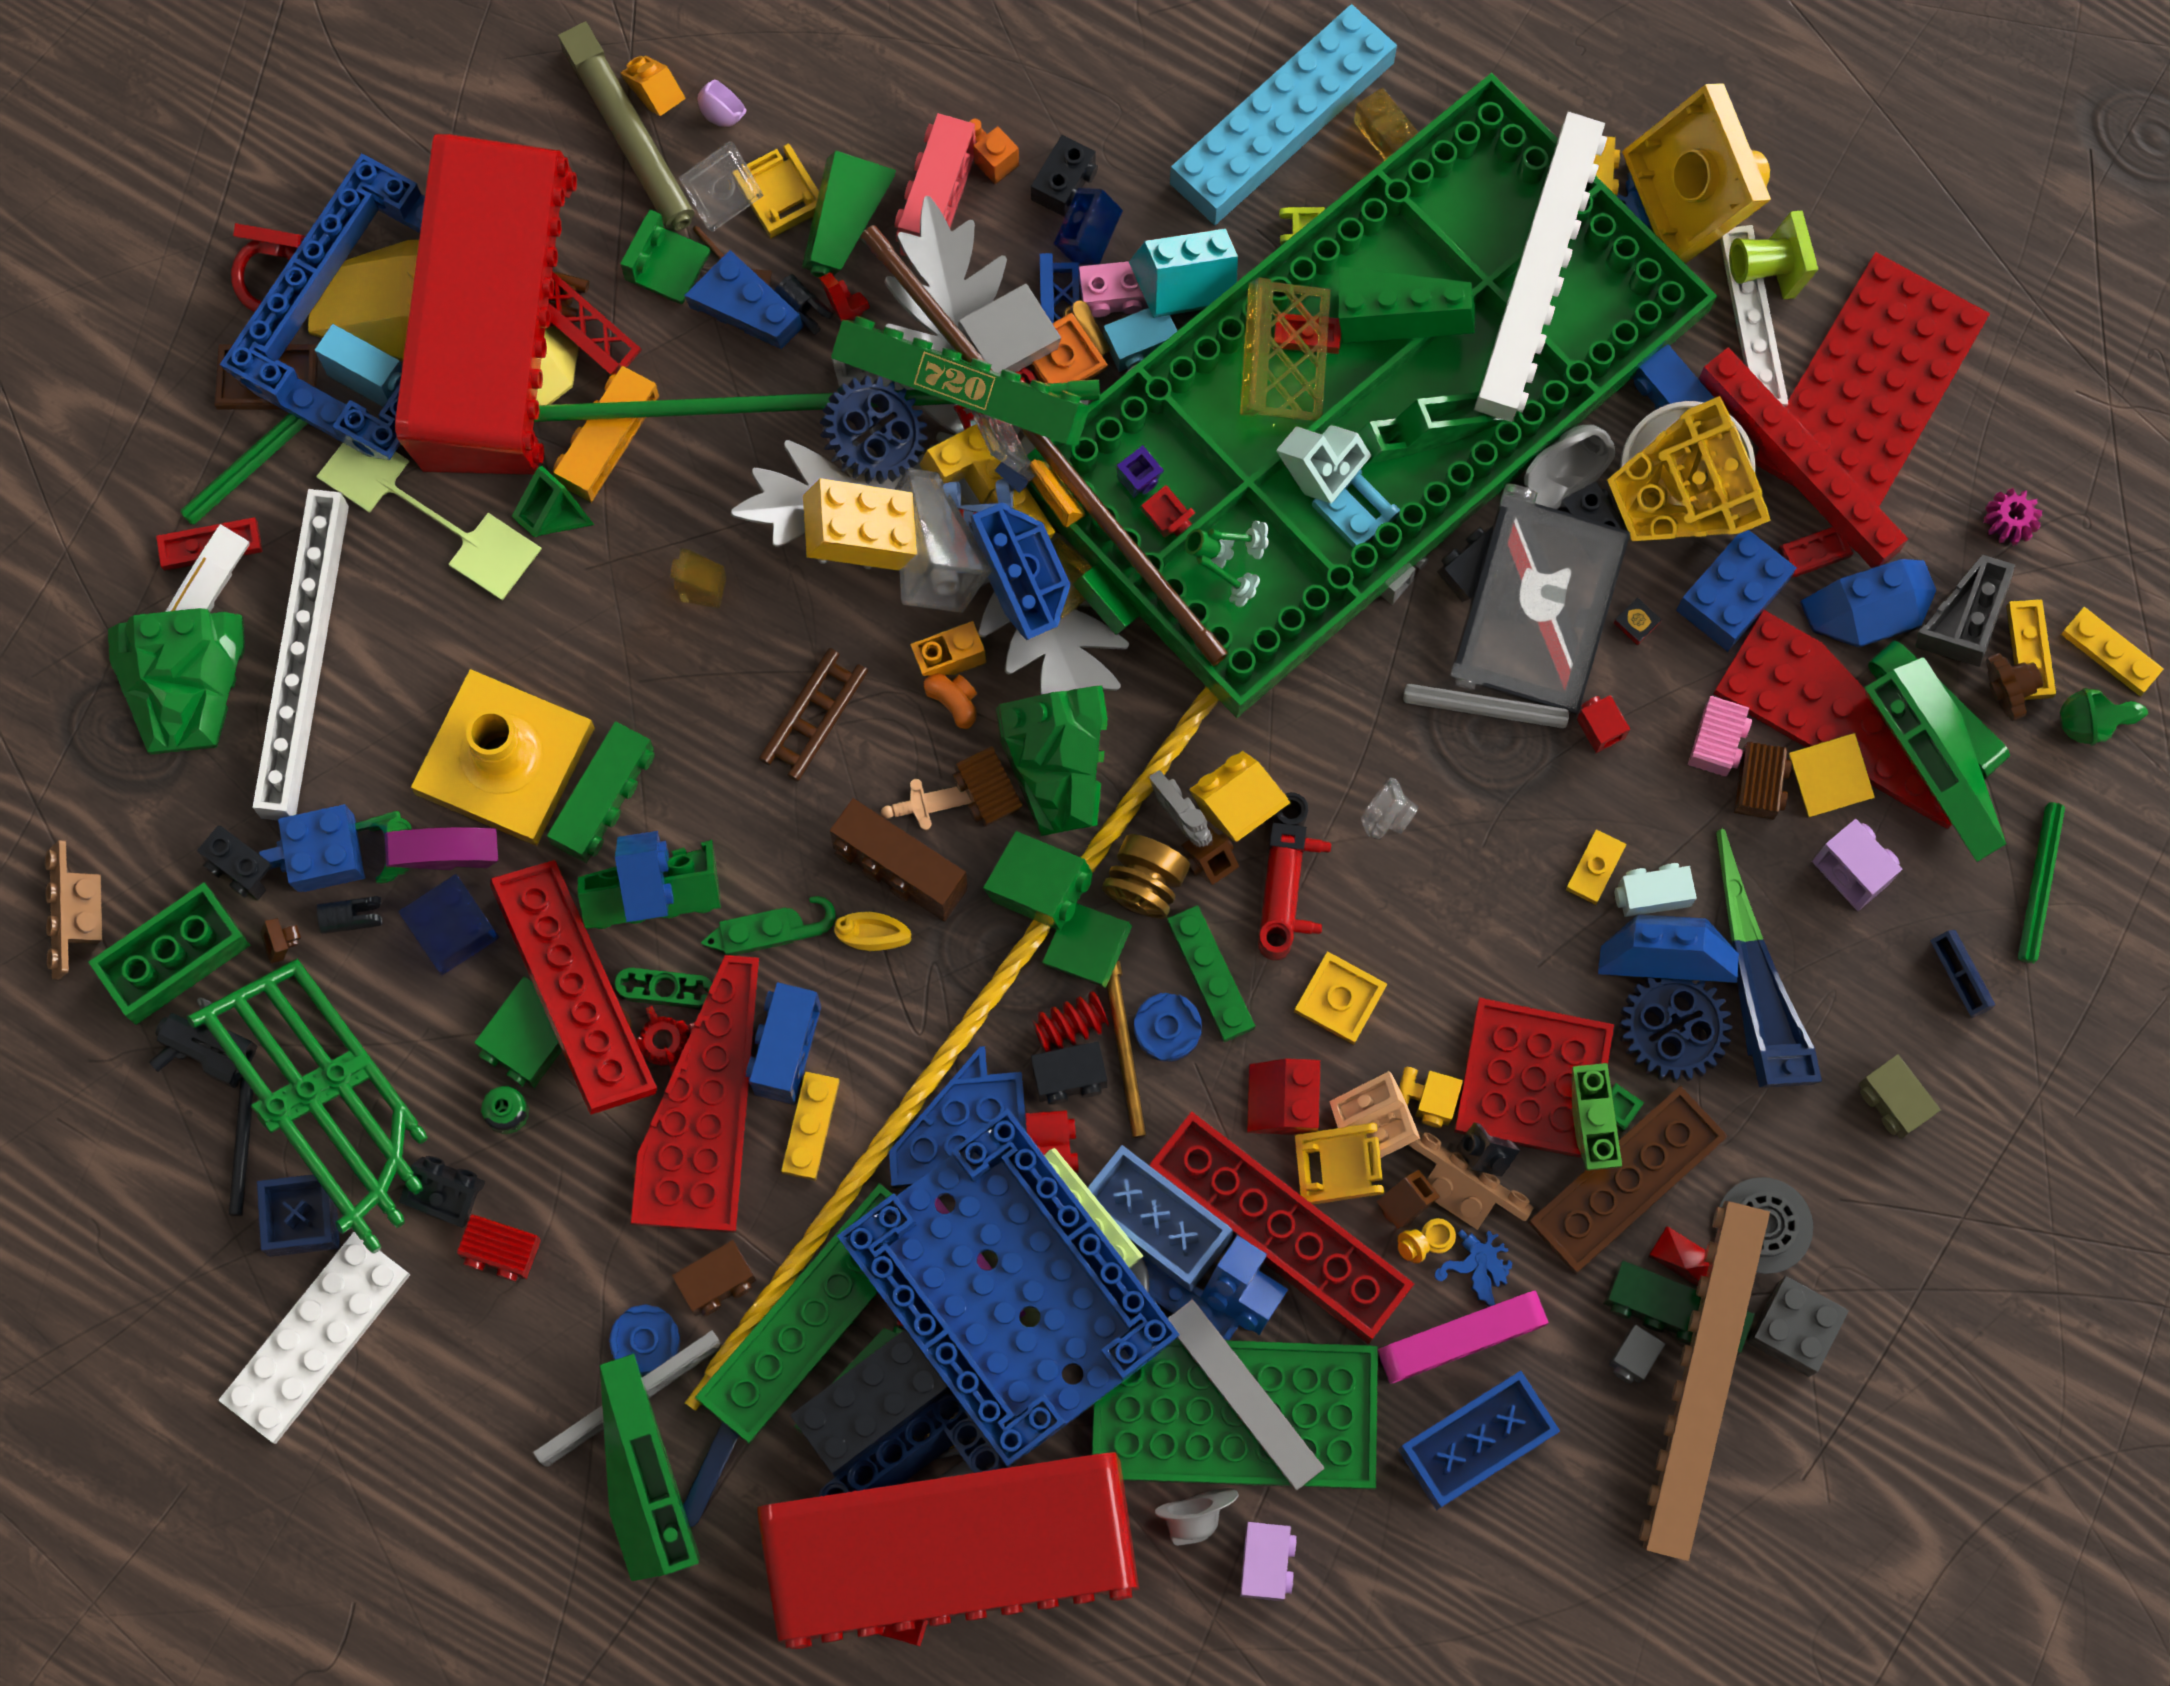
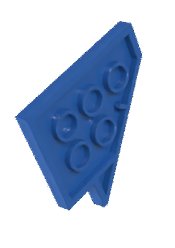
M980 1046L890 1149L889 1160L892 1188L911 1186L951 1156L953 1148L1007 1108H1009L1027 1132L1022 1072L987 1075L985 1046Z

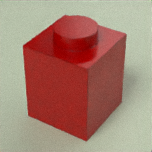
M1611 695L1603 699L1596 696L1582 704L1581 707L1583 709H1581L1577 721L1596 753L1626 738L1630 727Z

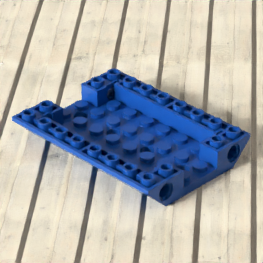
M1009 1108L953 1148L951 1156L896 1196L893 1193L837 1235L838 1239L1007 1467L1040 1446L1150 1362L1180 1336ZM942 1195H949L956 1202L954 1210L948 1214L939 1213L935 1208L936 1200ZM984 1251H991L998 1257V1263L992 1270H983L977 1264L978 1256ZM1032 1307L1039 1311L1041 1317L1036 1326L1026 1327L1020 1322V1314L1025 1308ZM1071 1364L1078 1365L1083 1370L1082 1380L1074 1385L1066 1383L1062 1377L1064 1368Z

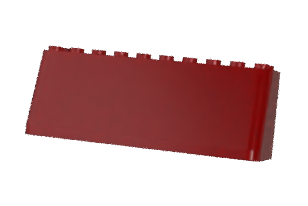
M435 134L433 137L395 419V431L398 441L423 472L534 475L539 467V463H543L544 446L542 443H539L535 436L533 425L534 420H537L540 410L537 392L543 386V372L540 369L541 359L545 358L547 354V343L544 335L545 328L550 326L551 321L548 302L549 297L554 295L552 269L558 263V251L555 244L556 237H560L562 231L561 219L559 217L560 207L564 206L565 198H570L571 193L575 192L577 188L576 173L572 172L567 157H564L560 150L453 134Z
M1114 1452L757 1507L777 1640L780 1643L786 1644V1648H791V1650L812 1647V1640L821 1637L822 1643L844 1640L843 1633L857 1631L858 1637L874 1636L879 1634L880 1627L893 1626L894 1632L915 1629V1622L929 1620L930 1626L950 1624L952 1616L965 1615L966 1621L987 1618L986 1611L1001 1609V1615L1022 1613V1606L1037 1604V1610L1059 1607L1058 1600L1073 1598L1074 1605L1095 1601L1094 1595L1097 1594L1109 1595L1111 1601L1133 1598L1132 1591L1139 1590L1121 1461L1117 1453Z

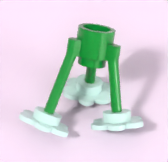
M1254 521L1252 528H1249L1246 534L1220 532L1215 529H1210L1208 532L1194 529L1186 538V552L1197 557L1198 564L1209 568L1232 585V594L1229 601L1239 608L1243 607L1248 599L1254 597L1256 594L1255 588L1258 586L1260 578L1256 574L1246 573L1243 577L1235 579L1222 568L1225 566L1226 560L1232 559L1234 551L1231 549L1234 541L1245 542L1248 554L1253 555L1255 559H1261L1264 549L1267 548L1269 542L1267 538L1268 526L1266 523Z

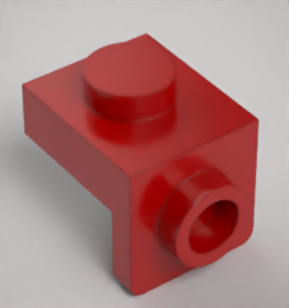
M1167 485L1163 486L1139 507L1164 538L1172 532L1176 537L1192 525L1188 519L1195 514L1192 508L1188 510Z

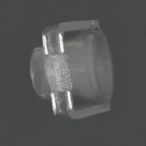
M1392 777L1381 786L1361 817L1366 835L1380 840L1388 829L1401 834L1411 822L1419 807L1403 794L1399 782Z

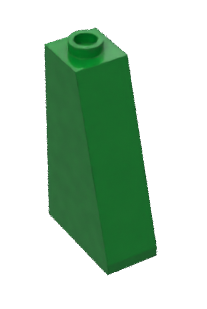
M836 150L826 159L802 268L810 270V273L818 278L830 272L834 276L842 269L895 177V169Z

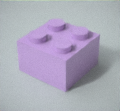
M1854 819L1823 846L1812 862L1847 901L1859 911L1882 892L1903 869L1899 866L1900 863L1897 856L1891 850L1884 849L1875 840L1876 835L1868 825L1861 824L1857 819Z

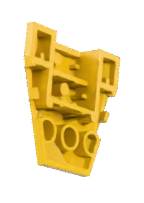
M1720 396L1688 409L1668 429L1661 432L1652 443L1641 452H1638L1607 479L1626 528L1631 532L1630 537L1632 541L1739 534L1771 521L1762 497L1761 487L1734 422L1731 421L1727 408Z

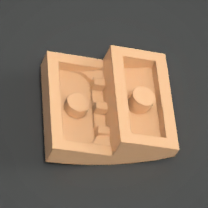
M1389 1071L1329 1101L1338 1128L1368 1123L1377 1124V1132L1366 1134L1367 1138H1378L1380 1158L1420 1139L1405 1099L1392 1073Z

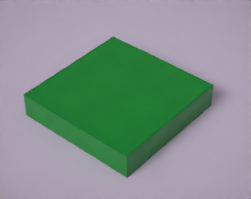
M1076 903V910L1072 919L1064 924L1061 931L1056 930L1042 963L1049 968L1106 988L1132 925L1128 921Z

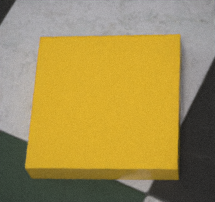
M1855 733L1788 753L1808 818L1875 798Z
M1327 951L1298 1002L1294 1013L1354 1045L1382 996L1387 983Z

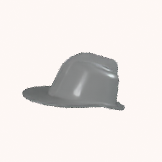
M1232 1488L1207 1491L1182 1501L1161 1505L1155 1509V1514L1160 1518L1166 1519L1170 1538L1174 1545L1198 1543L1206 1540L1214 1533L1218 1526L1220 1509L1236 1501L1239 1496L1238 1491Z

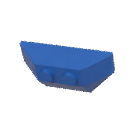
M1003 502L971 515L977 554L1006 617L1026 640L1058 627L1071 584L1044 524L1018 510L1010 508L1009 505Z
M1900 559L1841 578L1801 600L1800 603L1812 632L1820 635L1824 634L1859 648L1920 628L1936 593V587L1924 560Z
M1636 915L1601 945L1598 974L1737 983L1739 953L1706 918Z

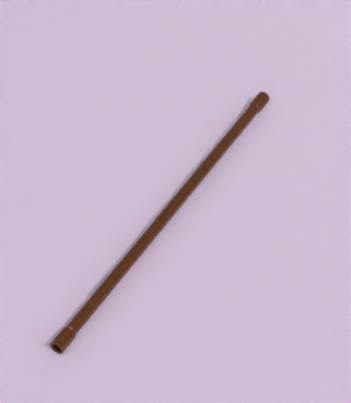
M876 225L868 227L861 234V240L875 257L887 267L952 348L962 353V360L970 363L973 358L985 361L897 255L891 243ZM1018 427L1191 636L1194 644L1211 665L1215 666L1228 655L1226 649L1211 631L1204 627L1053 442L1047 437Z

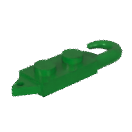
M813 896L809 898V902L818 903L825 909V917L820 922L803 925L799 914L792 908L785 907L720 921V926L706 937L701 944L704 947L732 956L794 943L793 941L820 936L828 932L834 925L836 911L828 899ZM710 940H714L713 944H709L708 942Z

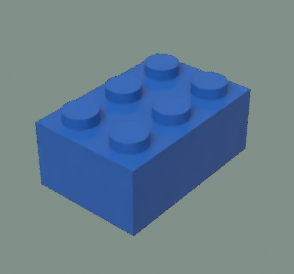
M1750 530L1744 531L1732 540L1683 596L1676 611L1728 652L1790 581L1797 567Z
M777 982L775 991H769L766 997L764 1011H767V1019L765 1025L759 1024L755 1038V1044H758V1052L756 1058L750 1057L746 1077L749 1078V1084H751L755 1096L795 1105L820 1015L821 1004L817 992Z

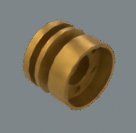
M1126 835L1117 854V859L1124 866H1111L1109 871L1111 877L1105 879L1102 890L1111 899L1133 912L1151 918L1164 919L1170 910L1168 904L1173 903L1176 896L1168 887H1181L1190 868V863L1179 852L1161 842L1142 835Z

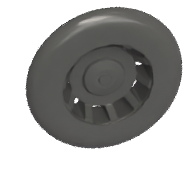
M1758 1177L1740 1182L1725 1195L1719 1207H1723L1724 1201H1730L1770 1211L1757 1273H1778L1791 1268L1803 1258L1812 1241L1813 1220L1804 1198L1793 1187L1777 1179ZM1762 1199L1764 1203H1758L1756 1200ZM1788 1223L1791 1224V1230L1788 1229ZM1784 1236L1788 1240L1785 1245L1781 1241ZM1775 1244V1250H1769V1245Z

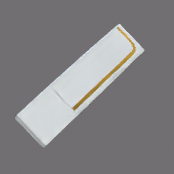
M220 524L165 612L196 608L208 609L211 612L215 606V600L231 578L233 569L249 547V541Z

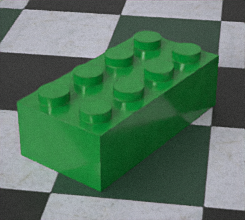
M204 882L91 959L88 963L124 1015L137 1025L251 945L214 892Z

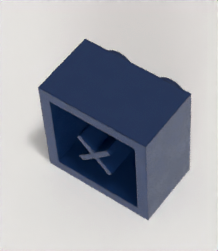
M313 1174L257 1181L261 1251L269 1257L340 1249L339 1231L335 1225V1222L338 1220L337 1207Z

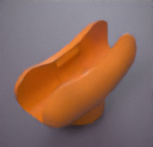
M937 673L928 676L924 680L926 695L938 700L950 711L957 727L968 729L974 724L977 710L970 700L977 695V692L962 675L959 674L951 681L944 674Z

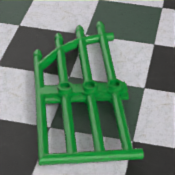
M297 958L187 1016V1019L192 1028H196L203 1023L206 1025L258 1097L259 1101L253 1103L251 1108L257 1114V1118L263 1127H266L270 1134L281 1129L343 1216L335 1222L338 1231L343 1234L352 1228L359 1239L364 1241L363 1244L367 1250L374 1254L381 1249V1245L377 1237L372 1235V1231L363 1217L375 1205H378L382 1212L387 1214V1219L393 1226L399 1228L405 1224L402 1213L399 1209L395 1208L396 1205L388 1196L387 1191L396 1173L402 1181H405L406 1187L414 1195L423 1190L420 1180L417 1176L413 1175L414 1172L402 1157L405 1128L407 1131H410L411 1137L418 1144L424 1143L428 1137L422 1126L418 1125V1121ZM294 976L345 1045L348 1052L331 1060L280 991L277 984ZM265 992L319 1068L302 1077L247 1000ZM235 1008L289 1084L272 1093L217 1016ZM370 1079L393 1111L390 1139L352 1089ZM339 1095L387 1159L378 1179L372 1174L323 1104ZM310 1112L369 1192L355 1207L295 1126L294 1120Z

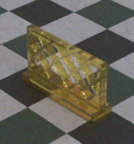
M1257 278L1249 283L1240 415L1253 416L1259 414L1317 421L1323 415L1331 289L1271 282V279ZM1273 291L1284 292L1292 302L1282 313L1273 304ZM1295 294H1302V296L1297 298ZM1308 295L1321 297L1320 311L1313 317L1301 303ZM1294 307L1307 320L1297 331L1294 330L1284 317ZM1272 313H1273L1274 316L1276 317L1273 321H1272ZM1318 317H1320L1319 324L1315 321ZM1278 321L1290 334V337L1280 345L1271 337V327ZM1309 325L1318 334V343L1312 349L1299 336ZM1293 339L1305 353L1294 364L1282 350ZM1270 346H1271L1274 351H1272V352L1269 354ZM1275 354L1288 367L1278 378L1268 368L1269 360ZM1307 358L1316 367V376L1309 382L1296 368ZM1290 372L1293 373L1303 386L1292 397L1280 383ZM1269 379L1271 381V384L1267 387V382ZM1313 383H1315V390L1311 386ZM1274 386L1286 400L1279 408L1266 407L1267 392ZM1305 390L1314 400L1313 412L1302 411L1294 401ZM1288 405H1290L1293 410L1284 409V408H1286Z

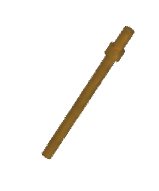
M1117 961L1107 984L1132 1138H1141L1146 1136L1119 978L1122 976L1121 963Z

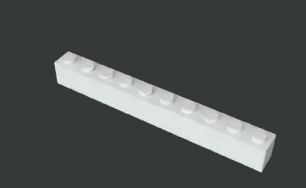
M1568 112L1476 401L1475 411L1512 422L1516 412H1523L1529 395V393L1523 392L1525 383H1532L1538 365L1532 363L1535 353L1541 354L1546 340V335L1541 334L1544 324L1550 325L1555 307L1551 306L1550 302L1552 296H1559L1564 278L1559 277L1561 267L1567 269L1573 250L1567 248L1570 239L1576 240L1580 229L1581 221L1576 220L1578 211H1585L1590 193L1585 192L1587 183L1593 184L1599 165L1593 163L1595 155L1601 156L1606 144L1607 137L1602 136L1605 126L1603 122Z
M308 489L252 807L261 819L278 820L279 818L296 815L349 508L341 492Z

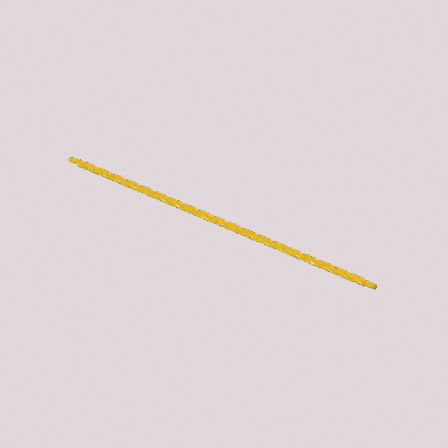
M1206 686L1178 722L1175 730L1163 742L1148 763L1145 771L1136 779L1118 804L1115 812L1106 820L1081 856V858L1086 860L1092 872L1095 871L1104 859L1112 843L1123 833L1136 815L1142 801L1152 793L1153 787L1149 779L1150 775L1159 770L1164 775L1166 774L1172 760L1182 752L1198 730L1202 719L1212 711L1219 701ZM1033 920L1029 925L1023 938L1013 947L995 972L992 980L983 988L965 1013L961 1022L954 1028L936 1052L930 1065L920 1074L902 1099L899 1107L891 1114L873 1138L867 1151L857 1160L839 1185L834 1196L824 1205L806 1230L802 1240L797 1243L771 1279L770 1284L759 1294L741 1319L738 1327L730 1334L712 1358L704 1372V1377L685 1401V1404L694 1411L698 1409L701 1403L695 1399V1396L795 1282L799 1272L812 1259L827 1238L831 1228L841 1219L858 1196L863 1184L874 1174L887 1156L895 1140L906 1130L920 1111L927 1096L939 1085L954 1064L958 1054L977 1033L986 1020L989 1011L1001 1000L1016 979L1020 969L1039 948L1051 929L1050 926Z

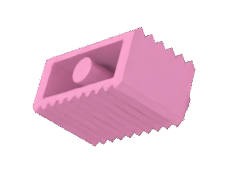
M1710 696L1703 711L1688 765L1707 770L1708 772H1714L1721 776H1727L1731 768L1737 769L1743 750L1738 748L1741 737L1746 739L1752 723V719L1747 718L1749 707Z

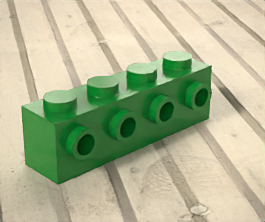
M616 721L614 722L547 834V838L552 846L584 863L588 862L591 855L595 857L599 853L604 843L602 836L608 827L612 828L616 824L621 814L619 809L625 798L630 799L638 785L637 777L642 769L646 771L650 767L654 759V748L649 738Z

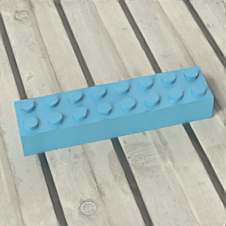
M1351 4L1171 166L1170 185L1213 225H1217L1394 64L1397 44Z

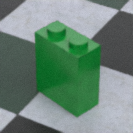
M1016 831L983 888L992 902L1061 931L1064 924L1072 919L1076 910V903L1081 894L1089 889L1093 872L1085 859Z
M525 976L474 1042L481 1051L478 1056L494 1068L499 1063L509 1071L506 1073V1076L522 1087L525 1083H528L535 1088L562 1052L532 981Z

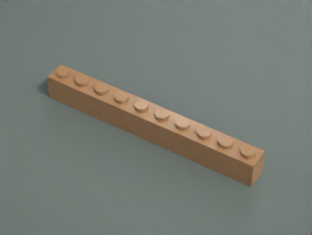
M1724 1201L1723 1207L1717 1206L1712 1227L1717 1228L1715 1241L1708 1242L1704 1262H1708L1709 1267L1707 1275L1700 1276L1696 1296L1701 1297L1698 1311H1692L1688 1325V1331L1693 1332L1690 1346L1684 1345L1680 1359V1366H1684L1685 1369L1682 1381L1676 1380L1673 1388L1672 1400L1677 1401L1674 1415L1668 1414L1665 1422L1664 1435L1669 1436L1666 1450H1659L1655 1470L1660 1471L1657 1485H1651L1647 1505L1652 1506L1649 1520L1643 1519L1640 1529L1639 1540L1644 1541L1643 1548L1647 1551L1689 1561L1770 1211L1730 1201Z

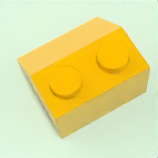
M1244 751L1229 757L1225 764L1214 772L1204 775L1196 785L1189 789L1201 812L1205 815L1206 820L1235 842L1290 804L1286 795L1261 764Z

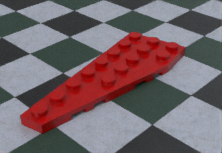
M1763 610L1713 694L1723 700L1749 707L1748 714L1806 748L1855 733L1871 785L1944 828L1949 829L1952 824L1865 693V688L1822 642L1768 611Z

